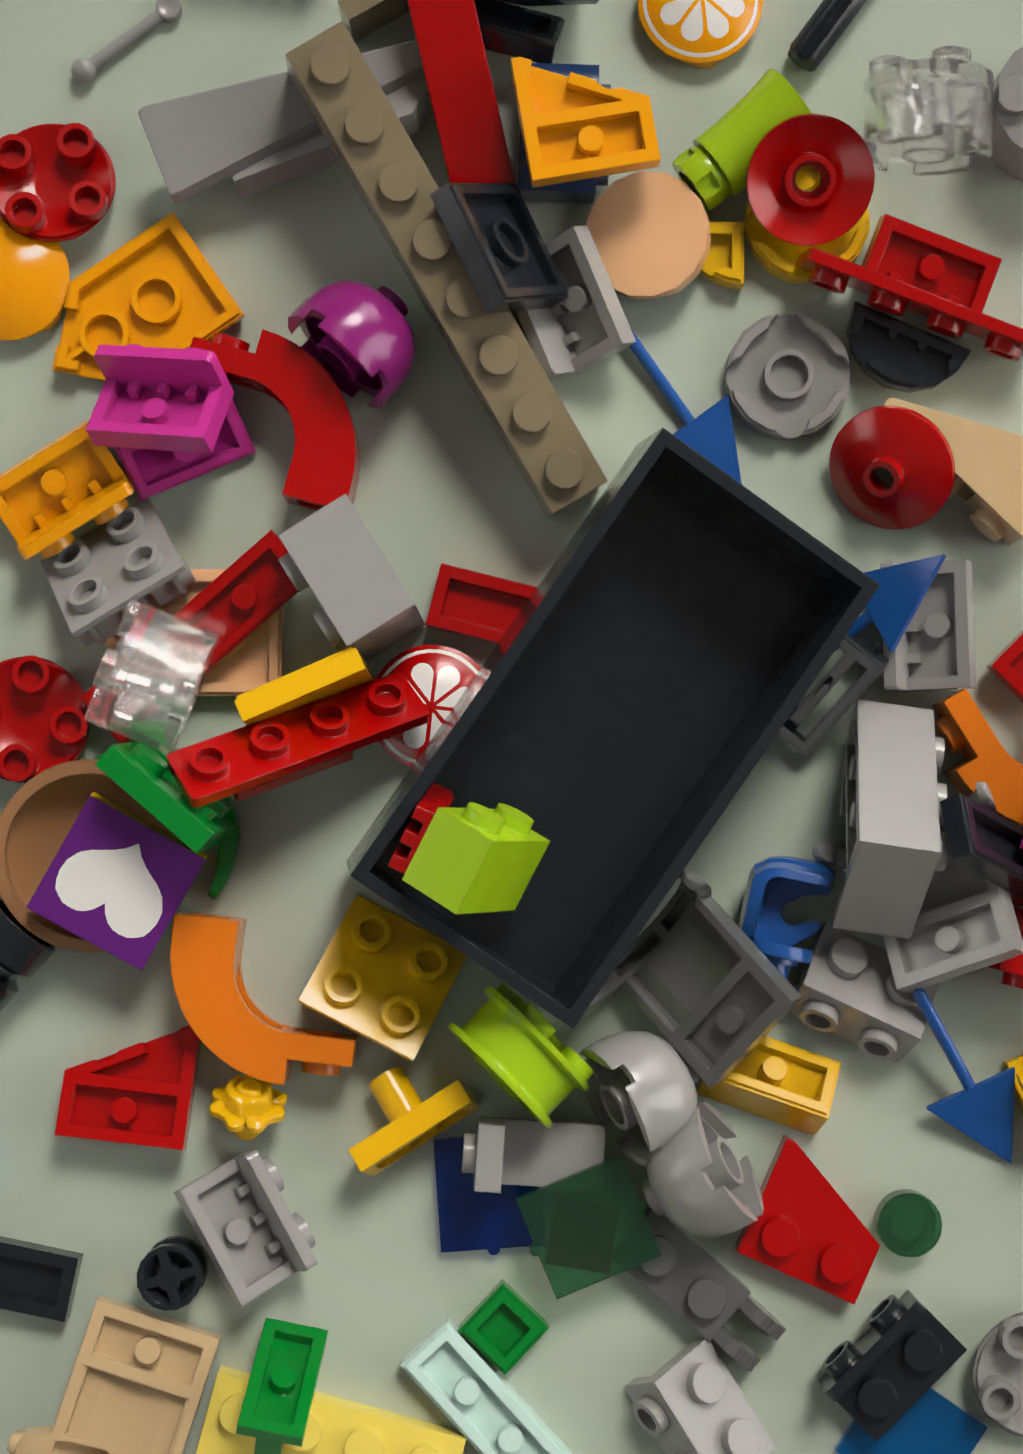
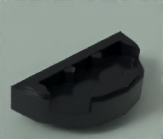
M854 301L851 306L846 329L851 354L863 373L884 388L907 393L933 389L953 376L972 351Z

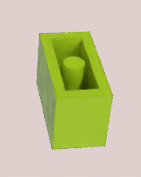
M469 802L466 808L438 807L402 880L456 915L515 911L550 841L531 829L534 823L531 817L503 803H498L496 809H489L474 802Z

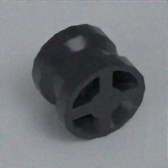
M169 1236L157 1242L140 1262L136 1274L137 1287L143 1299L152 1307L164 1311L178 1310L188 1305L203 1286L208 1273V1261L202 1247L194 1240L183 1236ZM170 1257L173 1258L174 1262L179 1263L181 1266L186 1265L187 1267L180 1268L178 1265L173 1264Z

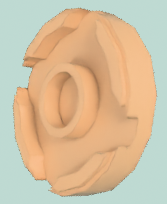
M638 171L614 181L597 197L586 220V226L590 230L615 292L632 300L657 299L662 296L666 298L681 292L699 275L710 253V224L705 205L684 181L664 172Z

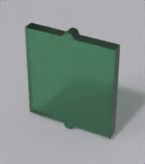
M620 1154L516 1197V1202L533 1241L530 1244V1253L533 1256H539L556 1299H560L662 1256L644 1214L648 1207L647 1202L643 1197H637Z

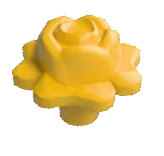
M236 1075L229 1080L226 1086L214 1088L212 1091V1100L214 1102L210 1104V1115L222 1120L226 1128L230 1132H235V1135L242 1140H253L269 1124L281 1122L285 1119V1109L283 1107L287 1103V1095L274 1089L269 1082L248 1075Z

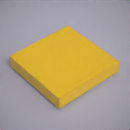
M351 646L238 695L234 702L242 721L250 725L375 679L369 665L358 649Z

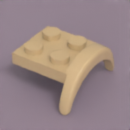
M101 1295L96 1300L54 1426H34L17 1430L9 1440L7 1451L10 1454H183L222 1335Z

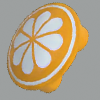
M638 0L637 17L649 39L662 52L674 59L690 63L698 69H708L717 65L719 61L738 52L751 39L761 18L763 0Z

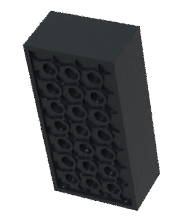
M661 428L636 445L454 708L348 857L346 862L350 876L573 1029L875 594L880 584L669 431ZM433 782L453 792L452 796L455 798L450 807L466 808L469 802L480 804L489 809H496L498 803L512 806L534 820L531 829L550 841L515 911L456 915L403 881L404 874L388 866L394 852L401 844L399 841L405 829L413 819L411 817L416 806Z

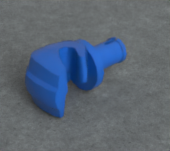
M770 856L754 864L751 868L738 926L788 980L791 966L798 967V962L810 964L812 962L814 951L796 947L795 945L819 932L821 926L817 921L790 925L783 919L782 910L786 904L800 897L829 895L833 889L836 875L834 870L821 863L789 856Z

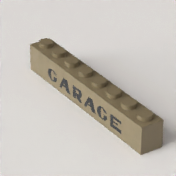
M343 21L286 53L287 70L544 514L546 516L554 514L608 482L511 312H486L430 196L439 187Z

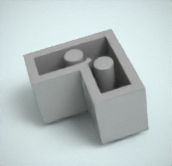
M346 493L278 535L289 552L278 559L298 592L309 586L322 605V608L312 613L329 643L332 647H335L337 652L353 646V648L358 649L365 661L425 625L415 603Z

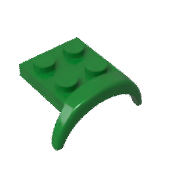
M154 740L152 742L136 741L112 744L105 753L95 758L99 759L95 765L196 854L217 846V868L208 892V896L216 900L228 882L239 850L240 821L232 797L229 796L202 807L194 808L189 804L167 767V755L179 749Z

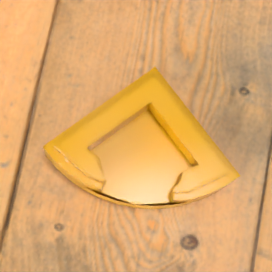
M709 222V234L711 235L710 253L700 274L717 285L742 290L744 285L745 222Z

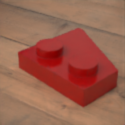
M188 1025L174 1033L146 1043L135 1044L107 1057L91 1060L64 1070L54 1135L186 1150L202 1041L195 1034L191 1026Z
M783 1135L760 1187L764 1206L763 1214L757 1217L758 1221L742 1228L735 1244V1249L747 1257L855 1305L880 1248V1244L792 1138Z

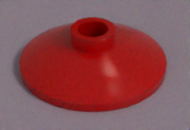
M802 114L788 118L770 129L759 141L751 155L746 174V191L749 204L754 215L764 228L783 241L803 246L830 242L848 232L865 213L874 189L875 171L873 159L865 141L856 130L835 117L824 114ZM804 166H814L818 175L816 183L808 189H800L796 184L797 172Z
M878 406L858 413L839 431L830 451V477L838 497L855 516L876 527L893 530L907 529L928 521L944 506L954 485L955 462L947 439L940 429L928 418L905 407ZM877 467L887 468L894 477V483L886 484L881 481L876 475L875 469Z

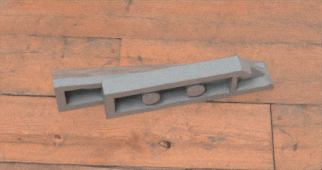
M416 40L361 53L407 134L410 135L418 132L428 117L426 101L429 98ZM288 71L143 106L138 112L174 204L182 202L230 176L233 178L240 198L244 199L340 162Z

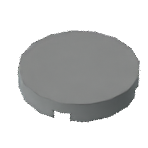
M797 313L794 315L783 314L778 316V314L763 317L742 332L728 355L724 383L727 395L729 394L730 406L743 424L764 437L790 441L811 436L833 421L848 398L851 375L849 370L850 361L846 347L833 329L814 317Z

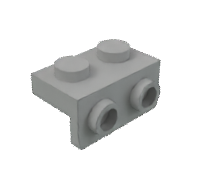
M573 226L545 244L565 284L569 297L553 308L516 311L529 341L528 343L549 379L580 375L636 343L588 226Z
M967 559L943 561L894 652L889 650L883 638L882 641H877L874 654L877 655L880 652L889 660L886 668L878 676L879 679H884L885 690L918 692L965 688L976 689L972 561ZM896 561L881 562L880 569L902 563Z
M825 922L819 932L816 933L811 950L814 951L811 964H805L799 984L795 988L803 998L788 1013L799 1017L803 1024L813 1030L831 1032L857 1044L862 1052L873 1058L899 1062L922 1039L927 1023L913 996V992L905 993L896 989L887 950L847 931L832 928V924ZM939 983L923 988L932 1003Z
M255 1149L235 1155L174 1192L235 1306L245 1305L293 1273L307 1271L317 1264V1260L311 1251V1248L315 1246V1239L308 1224L298 1213L291 1214L280 1193L284 1190V1182L280 1172L267 1156L261 1158Z
M704 1337L691 1341L652 1376L634 1378L625 1386L626 1392L634 1403L633 1412L637 1421L645 1431L656 1438L665 1454H769L776 1448L711 1341H707Z

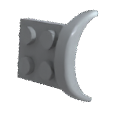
M976 782V789L969 798L996 813L995 802L989 786L985 782ZM942 820L939 823L940 831H945L944 821ZM846 841L821 842L817 844L812 850L815 860L827 867L836 868L837 852L839 848L846 849ZM950 853L945 870L943 872L934 871L911 938L883 935L896 989L905 993H911L915 989L926 988L1023 954V940L1009 891L952 863Z

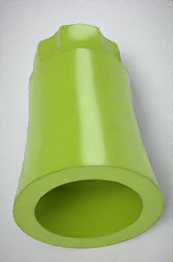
M769 68L739 102L715 124L693 140L694 146L684 151L672 162L673 168L678 177L703 202L705 209L710 211L722 203L729 195L735 197L746 188V174L751 155L759 141L770 129L788 118L812 113L794 87L778 71Z

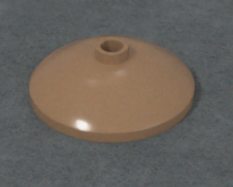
M99 759L68 761L42 771L26 782L13 795L0 816V895L5 905L18 922L38 938L57 947L78 952H104L105 950L26 907L91 793L95 792L178 838L95 765Z

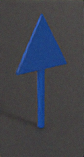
M632 330L636 343L629 346V348L684 425L673 435L742 484L729 394L694 418Z
M941 554L864 572L880 584V586L866 605L865 609L867 611L857 618L848 633L854 637L874 622L889 650L894 652L947 555Z
M923 988L915 989L913 996L964 1088L957 1093L926 1106L927 1110L1012 1164L1015 1068H1009L979 1083H975L926 991Z

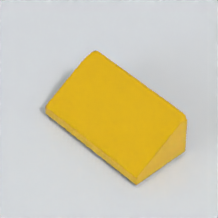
M765 1036L720 1084L709 1088L700 1078L697 1094L814 1135L817 1134L829 1118L841 1062Z

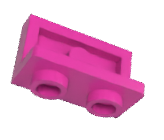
M136 344L126 346L98 345L94 359L106 380L86 427V432L95 446L212 454L234 395L231 384L214 352L194 347L175 349L144 347Z

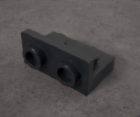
M909 1290L899 1299L894 1294L885 1298L867 1319V1323L871 1327L854 1345L849 1340H846L837 1346L821 1367L826 1372L819 1379L824 1393L833 1402L837 1401L876 1442L967 1351L964 1345Z

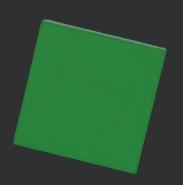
M502 1279L460 1323L458 1331L506 1375L549 1329V1323Z

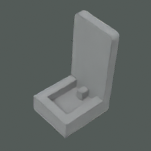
M478 1116L477 1133H464L462 1173L474 1174L473 1185L475 1192L501 1193V1184L596 1191L601 1189L603 1182L606 1130L601 1124L551 1121L553 1126L548 1130L537 1120Z

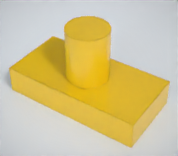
M401 1066L394 1067L379 1075L368 1085L390 1123L348 1151L362 1173L375 1176L477 1111L481 1106L469 1086L460 1080H456L422 1102Z

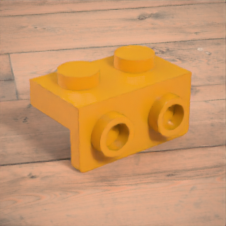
M90 418L0 474V518L17 541V550L24 560L31 558L37 553L43 559L54 556L75 540L72 531L91 519L97 525L104 524L122 513L129 506L125 498L134 492L133 485L110 448L93 444L86 432Z

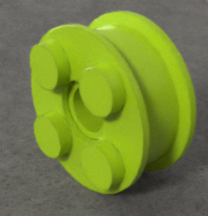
M504 982L497 989L489 985L484 990L489 1000L462 1027L452 1022L448 1029L473 1055V1059L516 1103H520L537 1121L549 1130L553 1126L549 1115L576 1088L586 1092L590 1088L586 1081L595 1072L568 1045L564 1046L553 1035L556 1032L555 1028L530 1003L525 1004Z

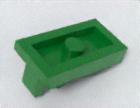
M265 1318L236 1428L237 1434L256 1437L254 1454H282L283 1443L302 1447L326 1347L328 1330Z

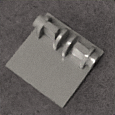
M149 498L142 501L139 500L127 507L113 519L98 525L75 539L69 546L54 556L40 560L71 634L74 638L78 636L85 646L94 641L101 645L108 638L128 627L124 618L118 612L120 610L132 625L138 623V617L130 605L137 600L149 615L153 614L155 609L147 596L148 593H151L161 607L179 595L187 593L186 585L196 580L184 559H180Z

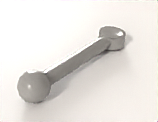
M157 0L156 10L91 58L77 59L72 64L71 72L73 78L80 83L87 84L92 82L98 68L161 22L174 23L178 21L182 15V7L179 0Z

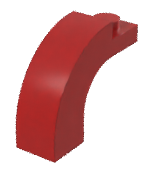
M262 329L255 353L249 352L250 344L246 341L226 334L214 333L212 341L193 336L190 347L214 352L230 384L264 393L281 404L290 414L295 433V445L282 492L287 502L318 511L346 493L353 504L360 472V451L357 432L340 389L324 367L294 342Z

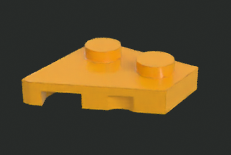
M523 57L511 58L510 68L532 188L659 166L661 159L650 97L648 95L622 87L615 89L605 88L595 79L570 72L569 77L534 67L530 59Z

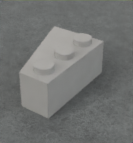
M860 699L856 702L844 743L840 816H846V849L839 848L836 862V871L846 872V878L838 903L833 909L832 928L910 939L934 871L943 872L946 868L949 848L946 832L940 831L939 823L943 820L940 801L947 799V785L937 783V776L940 774L943 765L945 741L942 737H935L934 710Z

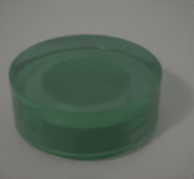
M900 1189L891 1192L881 1200L875 1212L874 1225L878 1237L890 1251L899 1256L918 1257L924 1255L937 1244L940 1238L942 1219L939 1210L929 1198L916 1190Z

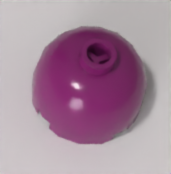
M347 280L319 288L306 298L288 317V328L291 335L299 326L301 327L303 333L308 338L301 348L307 351L324 367L342 392L353 398L361 389L367 394L374 396L367 403L366 406L373 409L382 408L400 389L410 374L416 348L414 334L405 319L409 311L403 300L385 286H380L375 290L367 284Z

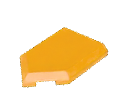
M172 212L69 282L64 305L66 312L60 344L56 347L52 370L54 372L105 381L106 379L94 359L98 345L126 346L136 344L144 347L185 349L191 346L193 336L210 341L214 333H222L244 318L245 315L174 212Z

